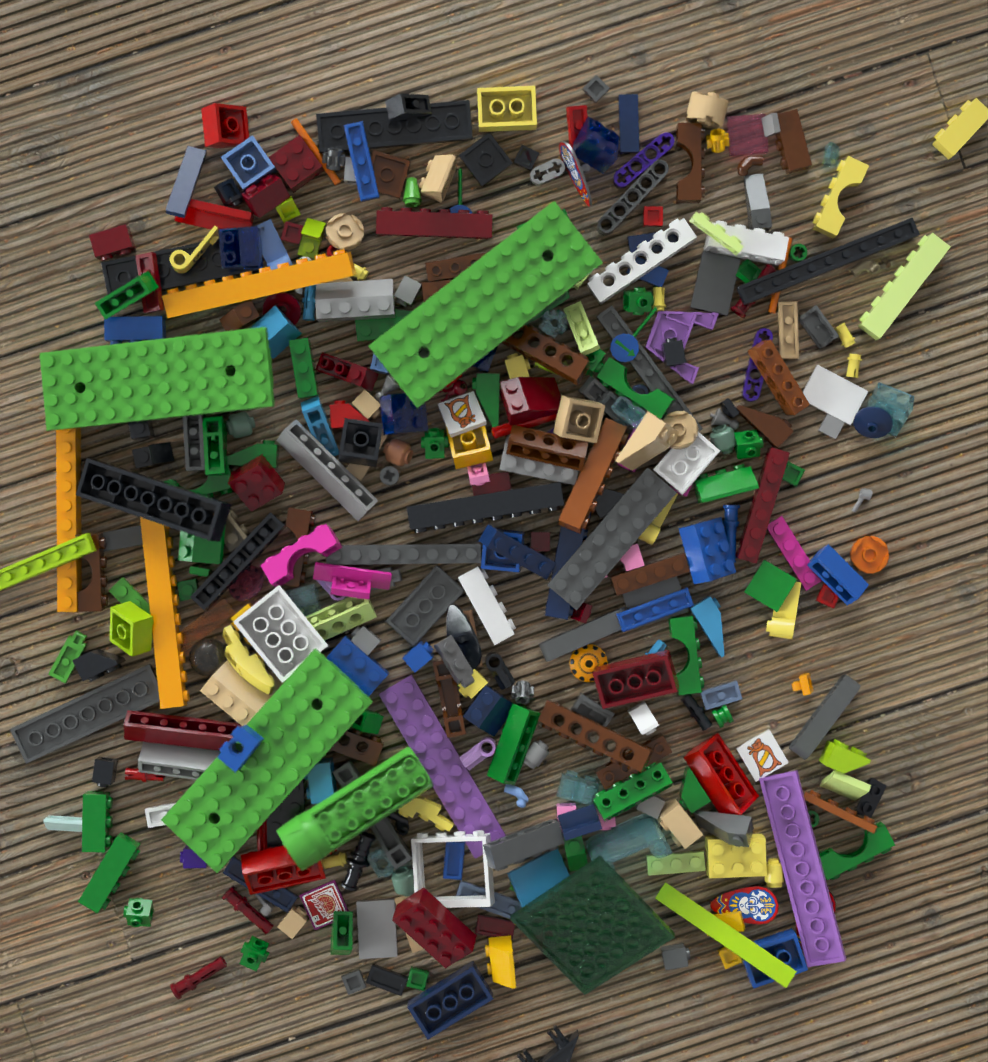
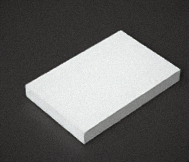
M816 365L803 390V394L811 406L840 419L847 425L852 424L868 393L867 390L819 365Z
M698 432L694 443L684 449L671 448L653 471L683 495L720 450Z

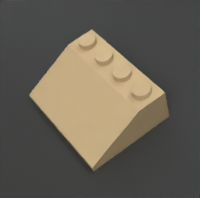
M227 660L210 677L200 691L243 726L254 717L283 683L275 673L266 667L265 670L268 675L270 674L273 677L275 685L271 694L264 693L242 678Z

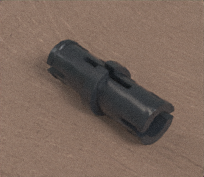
M687 694L681 699L689 710L690 717L696 720L702 731L707 730L713 725L703 712L704 708L698 705L692 694Z

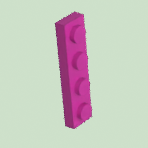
M780 516L770 522L767 531L795 576L801 582L804 590L807 591L820 583L822 580L807 566L810 560L784 518Z

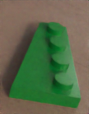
M395 309L396 318L355 320L357 342L378 339L412 311Z

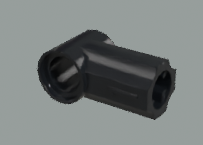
M490 652L486 655V666L500 689L504 690L512 686L516 681L499 653ZM491 657L499 658V663L496 666L489 665Z

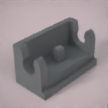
M817 305L798 318V321L819 350L839 337Z
M581 692L570 709L605 727L608 726L614 716L613 711L607 708L603 709L601 704Z

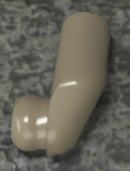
M864 259L850 269V271L857 277L862 272L878 274L881 267L875 261Z

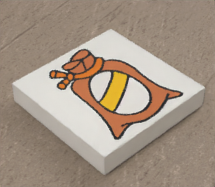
M474 391L438 404L450 437L487 425Z
M769 729L736 748L755 782L759 781V778H763L789 763Z

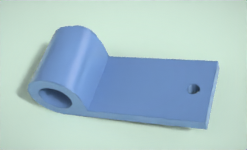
M271 219L250 229L267 266H270L271 270L277 269L278 264L289 262V266L293 265Z

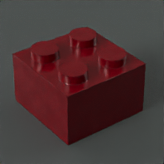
M300 135L268 157L293 193L324 171L323 166Z
M261 454L231 472L228 484L252 512L281 495L285 482Z

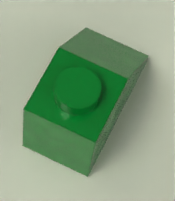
M366 709L351 727L361 732L378 734L384 716Z
M686 767L679 793L682 800L679 802L685 811L689 809L692 814L711 802L691 769Z
M582 836L566 841L564 839L570 872L589 868Z
M334 911L330 955H350L353 940V912Z

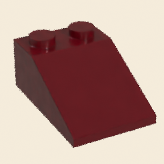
M516 377L500 381L499 393L510 425L558 414L561 395L555 377Z

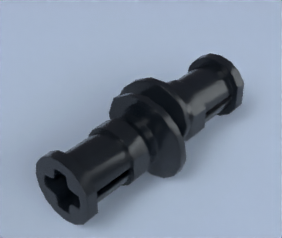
M366 831L359 834V842L355 850L350 852L353 858H346V862L350 865L341 886L350 891H357V883L362 875L363 867H369L371 864L368 856L372 842L376 840V837Z

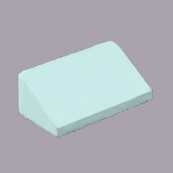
M49 815L43 820L48 830L82 832V817Z

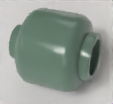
M247 412L229 415L228 420H226L228 434L236 439L250 436L253 431L252 428H255L253 416L249 417Z
M726 424L712 429L709 435L711 443L722 454L732 452L736 446L733 429L726 426Z
M407 866L399 867L391 877L394 890L399 895L410 896L414 893L413 869Z

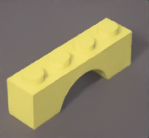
M850 156L844 161L841 160L836 169L839 173L836 178H832L828 186L831 190L828 195L823 197L820 204L823 206L820 213H816L812 221L815 224L813 230L833 239L838 235L845 220V217L838 208V196L847 187L859 186L869 165Z

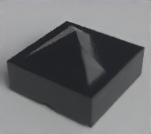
M522 145L514 160V164L531 171L539 152Z
M727 398L720 403L722 411L730 418H734L739 414V411L730 399Z

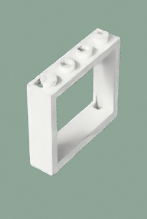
M483 830L473 831V834H466L465 831H456L454 835H447V832H436L435 835H428V832L417 833V836L411 839L414 891L417 892L423 887L425 888L422 843L482 841L484 845L491 842L490 833L484 834ZM484 847L486 895L436 896L435 898L446 908L491 907L495 903L493 868H490L488 865Z

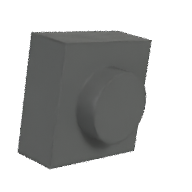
M595 75L582 90L597 103L610 88Z
M360 968L341 976L348 995L367 987Z

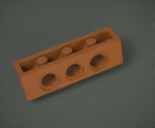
M771 339L763 340L747 351L786 416L796 415L810 405Z

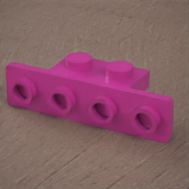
M319 562L315 563L313 574L314 580L332 582V595L368 600L371 588L389 590L392 573Z

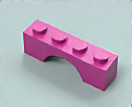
M327 524L319 525L314 529V532L300 537L297 540L298 542L292 546H286L276 556L268 557L265 563L261 564V567L271 585L274 587L282 586L293 579L294 565L302 555L316 552L328 557L341 549L342 546L331 527Z

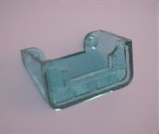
M645 813L616 825L611 830L591 836L586 841L587 852L601 885L615 877L616 870L613 862L649 847L650 852L656 858H663L672 854L657 819Z

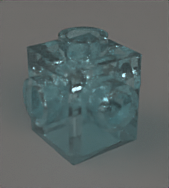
M559 308L557 311L554 309L551 311L547 310L540 318L543 321L538 327L547 335L555 338L558 334L562 335L568 328L566 325L568 321L565 319L567 315ZM553 319L557 320L556 326H552L551 321Z

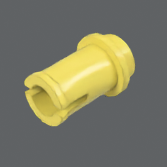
M354 263L356 271L354 277L358 281H364L369 271L366 270V267L362 268Z
M654 287V303L651 308L657 307L656 312L664 311V308H666L664 304L665 288Z
M845 323L834 328L842 341L841 345H844L845 349L855 344V337H852Z
M849 354V357H847L849 361L846 377L858 378L860 361H862L861 355Z
M339 852L337 855L324 857L322 859L324 868L328 869L340 865L344 867L345 864H348L346 862V853Z

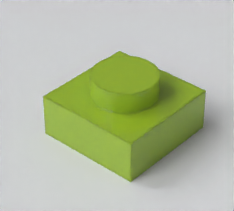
M292 196L275 207L283 223L301 215Z

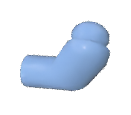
M506 784L504 792L514 795L518 799L516 805L520 808H525L529 800L522 788Z

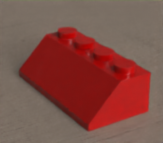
M719 733L712 735L695 746L683 757L719 813L742 815L759 797Z
M285 845L241 855L242 873L250 895L326 879L322 860L301 871Z

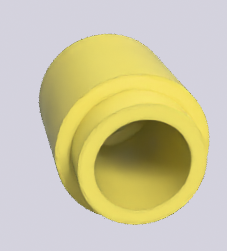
M770 858L766 862L767 876H765V882L767 887H782L784 874L781 862L777 858Z

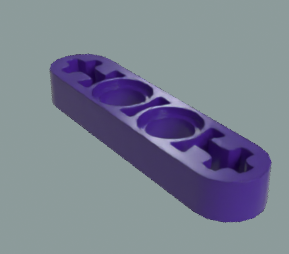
M668 132L660 134L616 171L613 177L614 185L617 188L627 187L655 161L670 151L675 142L673 135ZM662 138H664L665 140L669 138L670 146L665 144L659 150L658 146L662 143ZM647 150H654L656 157L648 159L646 157ZM639 162L642 165V169L635 172L632 170L631 164ZM625 168H627L630 174L625 178L626 183H619L617 181L618 175L624 176L627 173Z
M767 328L758 330L754 336L752 347L762 341L759 335L763 334V332L769 337L766 340H773L772 332ZM751 357L749 358L742 389V397L748 402H753L759 398L764 380L761 373L758 380L751 378V370H758ZM748 381L751 383H759L758 386H754L753 392H755L756 395L752 396L751 398H749V394H746V391H749L752 385H748Z

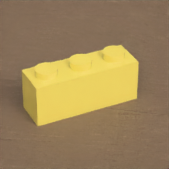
M977 98L972 102L968 100L960 108L962 112L958 116L955 114L947 122L949 126L945 130L942 128L934 136L936 140L932 145L948 160L961 149L988 119V108Z

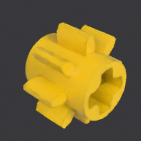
M719 128L711 130L710 135H706L707 149L711 148V151L714 153L723 152L725 146H730L729 133H725L723 129Z

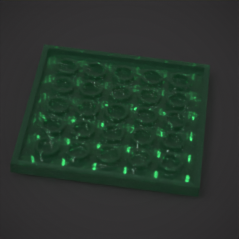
M601 855L513 913L510 917V920L584 995L675 938L673 930Z

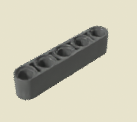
M664 160L655 161L599 219L597 224L599 234L603 236L610 235L665 178L669 167ZM660 166L663 168L664 173L659 175L654 171V168ZM641 181H649L651 187L643 188ZM634 194L638 200L630 202L627 196ZM622 208L624 215L617 216L614 213V209ZM609 222L611 229H602L601 223Z
M625 607L613 610L586 624L584 623L538 644L545 661L554 660L621 630L616 614L625 611Z
M843 674L791 742L789 749L806 760L846 709L861 685L847 674Z

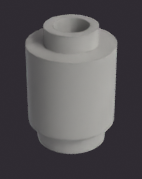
M541 740L539 742L534 741L528 748L524 763L532 769H535L536 766L539 767L550 753L547 750L549 746Z

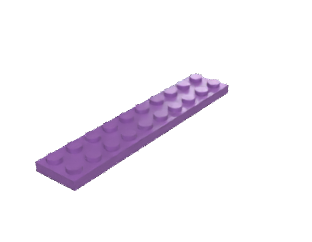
M409 675L380 692V698L407 744L411 747L432 780L434 790L458 831L473 834V831L483 830L484 834L490 833L491 841L505 837V832L468 769L461 762L460 755L450 738H447L443 726L413 675ZM465 841L475 859L483 855L482 841Z
M794 770L759 778L807 967L846 961V956L798 771Z

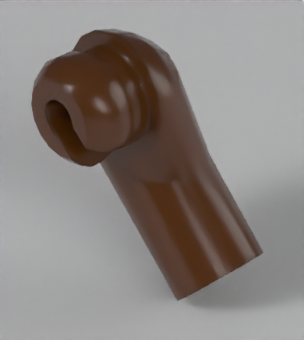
M763 156L744 157L737 166L738 174L746 176L751 166H762Z

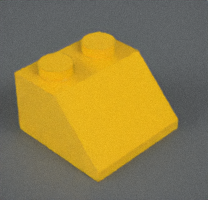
M511 935L488 938L489 945H485L486 957H490L491 962L487 963L488 975L492 974V981L512 989L516 988Z

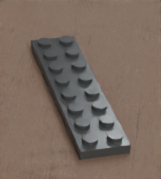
M647 467L547 586L577 610L677 492Z
M150 663L11 728L10 731L25 763L27 764L125 718L127 710L140 711L160 702L157 676Z

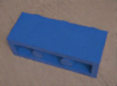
M163 316L109 317L106 320L104 319V340L110 342V345L166 338V318Z
M829 544L820 549L807 564L847 606L859 599L869 586Z

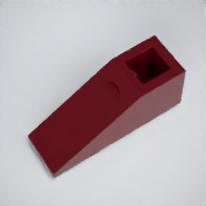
M323 352L315 369L371 392L379 375L366 367Z

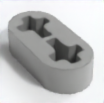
M552 159L539 165L531 171V182L538 186L548 183L563 175L565 165L560 159ZM553 164L561 166V168L559 169V173H557L555 170L552 172H549L548 170H551L553 168ZM536 172H539V174L546 172V174L542 176L541 181H539L538 178L534 179V177L536 176Z

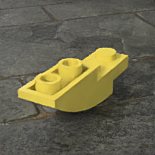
M231 625L224 627L222 637L228 645L224 655L229 663L252 686L264 693L271 694L275 681L266 672L264 661L261 658L259 659L256 653L250 656L247 647L243 646L240 642V635L237 630H234Z
M418 796L398 809V813L405 818H413L416 812H418V816L427 822L431 820L436 823L434 826L443 832L445 830L450 832L454 824L453 821L439 813L441 805L422 796Z

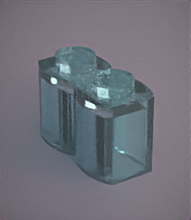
M619 396L611 406L614 413L624 423L631 425L634 430L637 429L646 415L643 409L635 407L628 398Z
M567 770L566 773H561L556 793L557 797L587 805L594 804L593 799L596 798L595 794H597L600 785L596 781V777L585 775V778L579 777L577 772Z

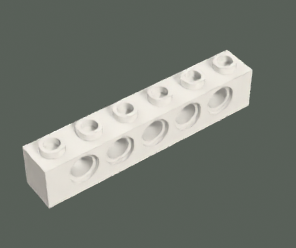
M684 218L680 221L679 219L674 220L669 224L670 228L664 232L662 229L656 232L652 240L649 242L645 240L637 246V250L633 253L630 251L625 253L617 264L613 262L604 268L606 271L602 274L596 273L588 279L590 282L587 283V286L600 305L696 241L697 236ZM675 234L678 237V241L671 243L667 237ZM654 245H659L662 248V252L655 254L651 248ZM638 256H643L646 258V262L639 265L635 259ZM622 267H628L630 273L624 276L620 274L619 270ZM608 277L614 280V284L609 287L603 283L604 279Z

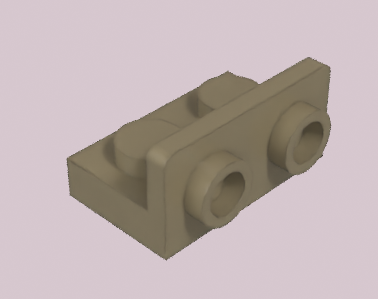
M232 508L226 521L224 544L230 552L234 551L250 533L244 524L240 525L236 520L239 517Z

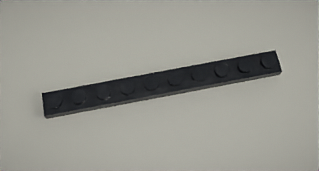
M912 217L737 287V291L745 306L916 238L920 233Z

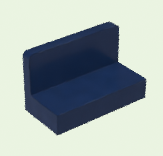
M594 804L558 815L565 841L602 829Z

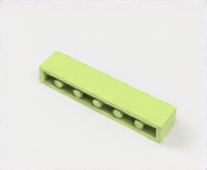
M934 233L928 236L924 235L918 242L919 248L916 251L912 250L907 256L906 260L908 262L904 267L901 265L894 273L895 279L892 282L888 281L882 289L885 291L882 296H877L871 303L873 307L869 313L866 311L860 317L861 323L858 327L873 339L878 340L883 336L949 250L950 246Z

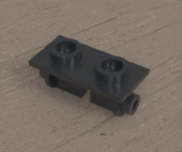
M874 778L868 780V784L871 785L870 790L860 798L858 805L855 806L857 814L863 817H872L887 787L886 784Z

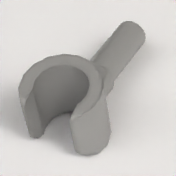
M866 488L861 489L858 501L852 508V511L856 513L864 499L870 500L873 491Z
M254 894L263 905L260 912L265 916L270 915L273 911V905L265 901L261 896Z

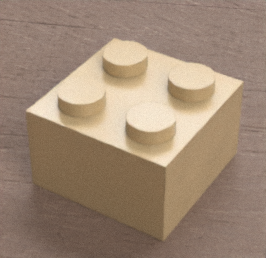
M562 395L553 433L564 438L597 443L605 405L597 401Z
M675 798L662 808L658 821L666 832L668 830L671 831L669 835L678 847L682 845L686 849L703 836L700 829Z

